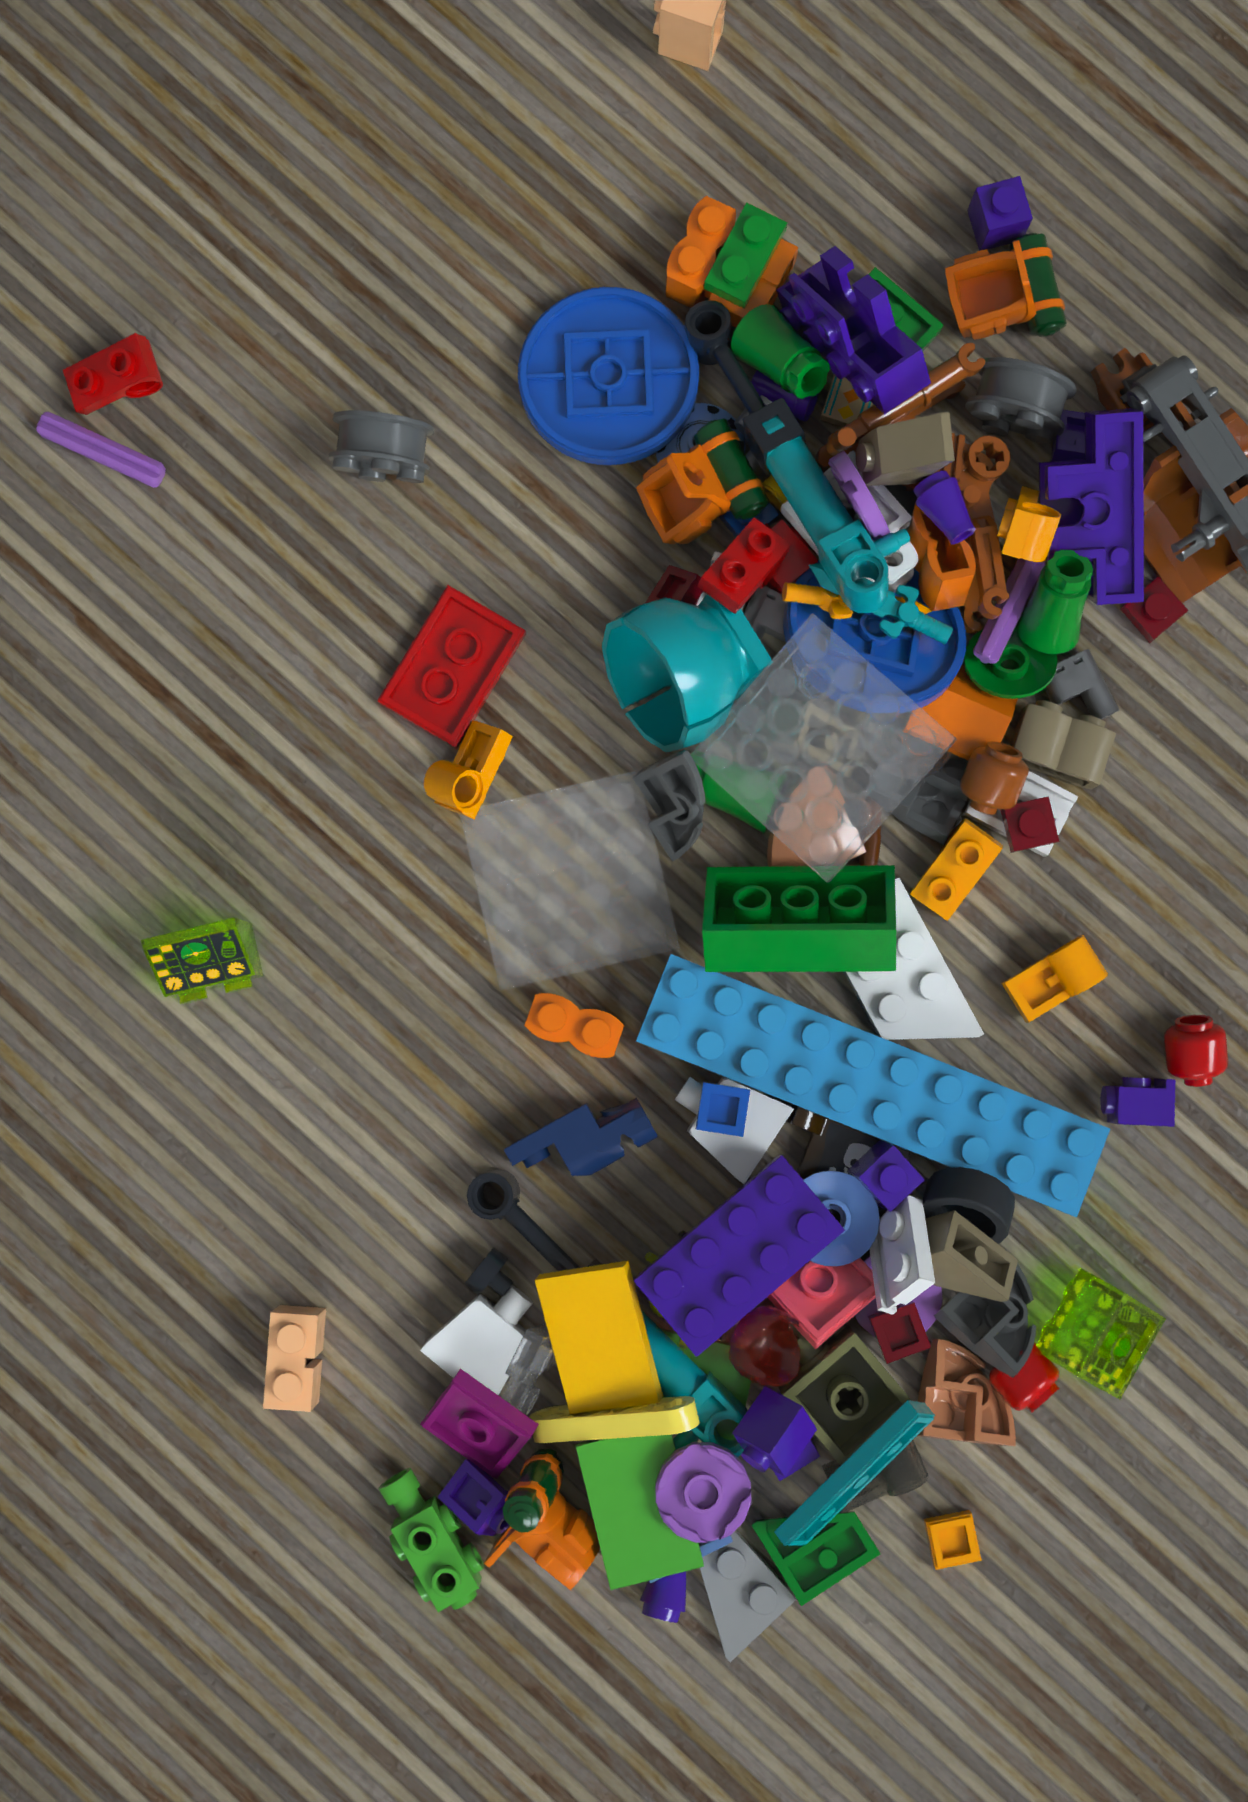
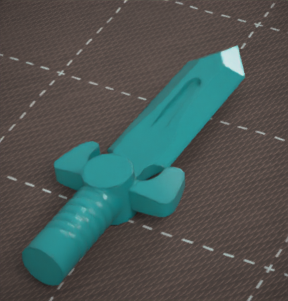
M820 563L810 564L809 566L820 586L839 595ZM863 577L857 579L854 583L860 586H868L874 582ZM899 585L896 588L897 595L903 597L905 603L898 601L895 598V593L889 590L885 604L877 611L871 612L881 618L884 616L894 618L896 623L882 620L879 624L880 629L892 639H896L900 635L903 627L909 626L945 645L953 631V628L919 611L917 605H915L919 591L910 586Z

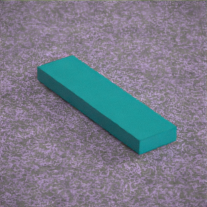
M907 1400L774 1531L784 1546L807 1545L934 1420L935 1414L925 1402Z

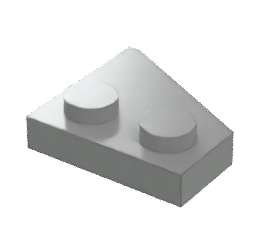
M737 1530L731 1534L732 1543L703 1557L704 1567L700 1568L724 1654L729 1662L735 1659L796 1600L791 1589Z

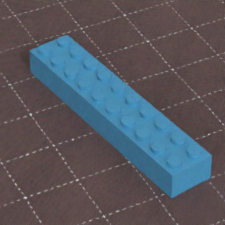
M673 954L669 956L636 1039L638 1043L951 1168L964 1167L980 1170L999 1179L1009 1187L1011 1192L1074 1217L1078 1216L1110 1132V1128L721 973L705 972V967Z

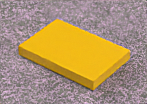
M629 1261L539 1274L535 1279V1284L569 1413L577 1414L659 1403L663 1393Z

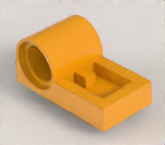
M1022 486L1018 500L1008 498L997 537L1005 539L1001 554L1033 562L1046 561L1061 514L1051 507L1037 503L1040 491Z
M472 720L453 762L439 760L428 768L424 777L426 794L435 800L434 803L445 809L475 820L513 736L502 729Z
M963 819L913 887L910 895L948 921L1001 852L1003 844L968 819Z
M1079 935L1001 984L1024 1021L1029 1023L1068 998L1076 996L1105 979L1108 973L1084 935Z

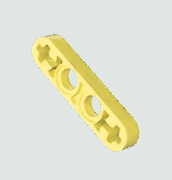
M690 1396L665 1397L655 1404L570 1414L567 1405H560L541 1409L529 1416V1418L539 1424L533 1433V1439L536 1443L672 1435L689 1431L700 1424L695 1399Z

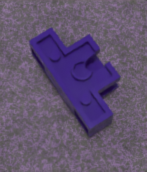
M834 246L820 255L821 261L799 275L791 274L789 276L790 281L776 290L782 306L780 312L790 325L827 360L831 371L838 379L841 380L845 377L852 384L855 393L864 403L871 401L883 414H886L931 384L922 348L895 325L885 288L867 274L852 284L854 291L852 290L847 273L854 269L853 261Z
M1129 408L1085 412V459L1039 462V504L1051 507L1061 514L1046 560L1052 559L1054 553L1060 550H1073L1078 555L1087 557L1093 568L1091 587L1087 598L1096 605L1144 602L1143 411Z

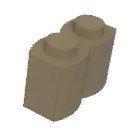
M1037 700L1035 705L1027 704L1022 708L1010 746L1023 754L1022 760L1026 763L1029 770L1090 790L1099 786L1116 736L1115 732L1105 728L1106 722L1089 715H1080L1079 719L1071 718L1062 713L1063 708L1060 705L1045 700Z

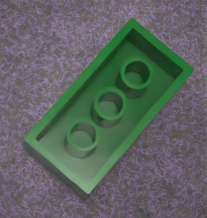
M895 865L707 867L702 925L705 972L896 971Z

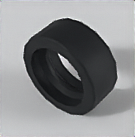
M952 1167L936 1171L928 1179L923 1196L925 1218L955 1210L999 1244L1008 1236L1015 1208V1196L1007 1185L994 1176L980 1170Z

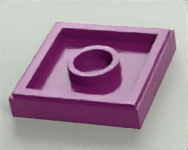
M460 1368L420 1425L490 1476L497 1479L531 1438L539 1424Z

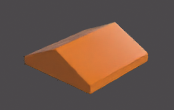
M961 665L951 685L939 698L927 706L911 712L904 733L969 761L974 749L985 747L991 741L1001 743L1012 720L1018 699L1000 698L984 692L971 681L965 666Z

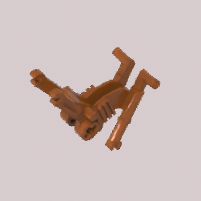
M964 344L953 357L928 371L931 384L886 414H883L873 405L861 412L857 419L828 437L827 444L819 449L815 457L823 473L831 468L828 464L830 458L842 451H845L846 454H849L851 451L856 453L859 444L858 440L876 427L915 419L916 416L942 400L958 396L966 386L962 380L976 375L985 365V359L983 358L977 359L976 362H970L967 359L974 351L975 344ZM952 433L955 461L936 472L945 470L950 478H957L971 522L976 528L975 532L965 539L973 551L976 569L965 604L960 606L966 632L975 634L981 630L982 626L979 622H975L972 619V615H975L978 619L985 617L994 620L1001 615L1002 611L1000 608L993 606L991 601L995 600L997 604H1001L1009 598V593L1006 590L999 537H997L998 529L995 523L989 491L992 483L1008 468L1010 452L1006 444L994 436L979 437L970 445L965 443V435L959 434L956 436L955 433ZM982 450H985V451H986V455L983 454V453H981V451H982ZM990 459H995L996 464L994 466ZM921 481L916 484L902 485L906 487V491L911 492L912 490L914 491Z

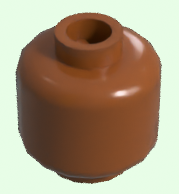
M993 741L988 742L985 747H978L973 750L960 782V788L963 794L971 799L969 805L973 809L993 815L996 814L997 809L1006 810L1015 807L1029 773L1028 766L1022 760L1023 754L1019 750L1007 744Z

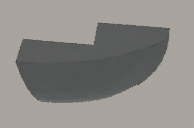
M932 748L929 757H924L916 763L906 764L907 762L892 761L872 779L866 793L905 824L945 845L969 799L960 788V782L968 760L941 748ZM949 754L943 765L936 761L938 755ZM904 755L902 757H899L898 759L907 761L909 759V756ZM921 769H928L933 772L928 776L920 777L919 775ZM902 770L906 773L907 778L894 775V772Z
M688 750L667 756L643 768L632 777L657 815L648 823V826L672 862L680 858L693 846L703 828L702 818L704 803L706 802L705 792L697 766Z
M1018 1264L1008 1301L999 1302L958 1292L934 1315L966 1347L1011 1377L1017 1375L1025 1365L1034 1345L1036 1326L1032 1324L1028 1328V1310L1026 1306L1034 1299L1027 1279Z

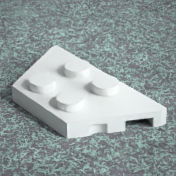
M900 878L895 879L896 971L844 972L877 1035L886 1040L973 1038L984 1035Z

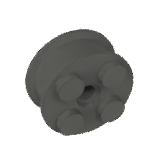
M1006 357L985 358V365L978 372L982 377L976 396L968 398L965 405L970 414L983 421V430L1000 436L1008 435L1010 430L1023 434L1027 439L1040 444H1051L1053 437L1063 434L1065 425L1060 418L1065 402L1073 398L1077 391L1076 385L1069 378L1050 368L1024 360Z
M348 410L333 414V421L339 424L337 449L330 452L328 458L333 462V469L344 472H359L358 478L369 481L384 482L386 474L397 475L396 479L410 483L424 482V475L430 473V467L424 464L426 439L434 435L435 428L432 425L417 419L382 412Z

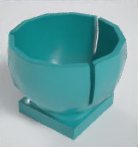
M708 594L698 606L663 598L634 607L606 624L602 642L608 680L622 709L649 697L665 687H671L666 692L625 714L644 739L664 752L683 749L703 742L726 723L734 701L742 697L774 663L741 608L734 614Z

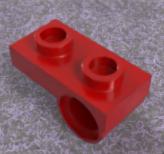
M137 333L63 369L75 411L84 415H88L122 397H145L156 393L163 387L150 341L145 336Z
M753 518L701 576L697 587L736 614L758 588H764L772 579L792 544L759 520Z

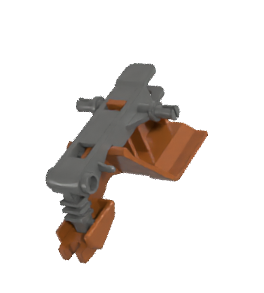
M1124 348L1113 357L1114 362L1119 368L1118 374L1110 373L1103 362L1090 373L1096 384L1099 401L1107 410L1132 408L1143 411V442L1148 441L1161 432L1173 444V447L1154 458L1143 479L1144 557L1156 576H1159L1175 596L1184 603L1240 566L1245 573H1248V425L1232 408L1220 416L1209 401L1218 394V388L1211 387L1203 392L1196 381L1198 379V371L1194 363L1187 356L1183 355L1179 358L1174 356L1156 366V364L1151 363L1145 353H1139L1134 358ZM1184 404L1192 411L1191 414H1189ZM1199 418L1201 421L1196 424L1194 420Z

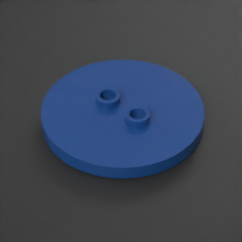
M619 287L591 288L561 299L546 310L534 323L520 352L518 363L519 392L522 405L532 426L556 450L571 458L590 464L620 465L646 458L665 447L678 435L688 421L698 393V356L689 343L686 327L661 302L651 296L631 289Z
M811 568L796 581V584L821 587ZM913 568V577L905 586L916 588L919 591L918 578L920 573ZM919 591V595L916 601L927 606L923 601ZM787 602L784 610L783 631L785 642L800 672L816 689L827 697L846 707L866 713L881 715L902 714L918 710L932 703L951 685L961 668L966 652V630L958 607L927 613V615L937 619V621H941L953 628L952 634L945 645L909 626L903 627L900 635L896 639H892L879 627L882 620L896 623L891 616L881 618L873 613L867 614L853 611L851 618L833 619L830 617L829 612L822 610L818 605Z

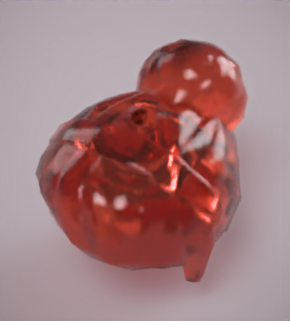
M761 1306L751 1310L740 1320L731 1335L728 1351L730 1362L741 1376L761 1386H782L791 1382L798 1374L801 1357L798 1340L790 1324L799 1327V1321L786 1312L772 1306Z

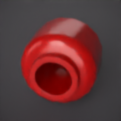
M1206 1015L1182 1016L1177 1018L1175 1025L1169 1027L1164 1033L1167 1070L1171 1075L1184 1079L1185 1085L1192 1087L1210 1085L1213 1083V1077L1222 1074L1228 1068L1226 1033L1222 1026L1213 1023L1212 1017Z
M1034 1342L1029 1358L1017 1375L1011 1377L994 1367L989 1374V1382L1012 1409L1020 1411L1028 1408L1033 1413L1060 1389L1055 1383L1060 1374L1058 1367Z

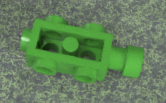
M411 1468L404 1469L378 1487L387 1505L393 1504L399 1514V1517L394 1519L390 1529L393 1533L389 1536L391 1545L401 1561L408 1559L416 1573L413 1576L414 1585L425 1602L431 1600L437 1612L450 1605L453 1610L459 1609L477 1596L476 1590L480 1588L482 1579L479 1571L484 1569L483 1560L472 1543L464 1547L456 1533V1530L461 1528L459 1518L445 1504L440 1505L436 1496L424 1501L418 1491L420 1483ZM420 1531L427 1532L431 1536L432 1541L427 1545H421L415 1534ZM443 1573H449L455 1578V1582L449 1586H444L439 1576Z

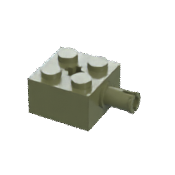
M786 1318L787 1323L797 1333V1336H793L782 1322L774 1329L773 1333L781 1339L800 1364L797 1370L778 1385V1388L783 1396L804 1407L817 1428L815 1436L836 1461L842 1465L907 1400L911 1399L849 1325L828 1343L821 1344L815 1350ZM842 1388H846L848 1391L853 1390L852 1394L855 1400L849 1405L844 1400L839 1401L838 1392Z

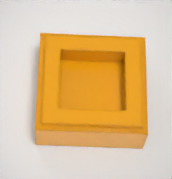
M970 1510L924 1519L935 1570L982 1561L973 1516Z

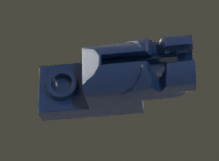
M635 1098L628 1103L600 1111L602 1116L597 1119L588 1103H585L503 1150L512 1166L523 1161L525 1167L529 1168L550 1156L551 1154L547 1147L554 1143L572 1176H589L625 1156L624 1147L620 1144L622 1134L631 1138L638 1148L656 1139L658 1135L640 1102Z

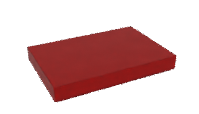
M447 585L377 702L457 749L466 735L472 720H475L524 639L526 630Z

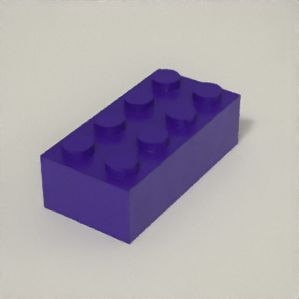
M778 1155L634 1277V1282L697 1357L842 1234L845 1229L783 1155Z

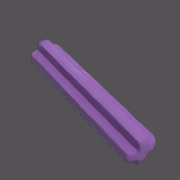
M44 412L37 423L36 431L41 437L153 488L158 487L164 478L166 468L161 462L58 415Z
M1017 558L1006 581V590L1009 593V598L1001 604H997V602L995 604V607L1000 608L1002 613L994 620H987L973 649L974 655L980 659V662L995 664L999 661L1046 561L1033 562Z

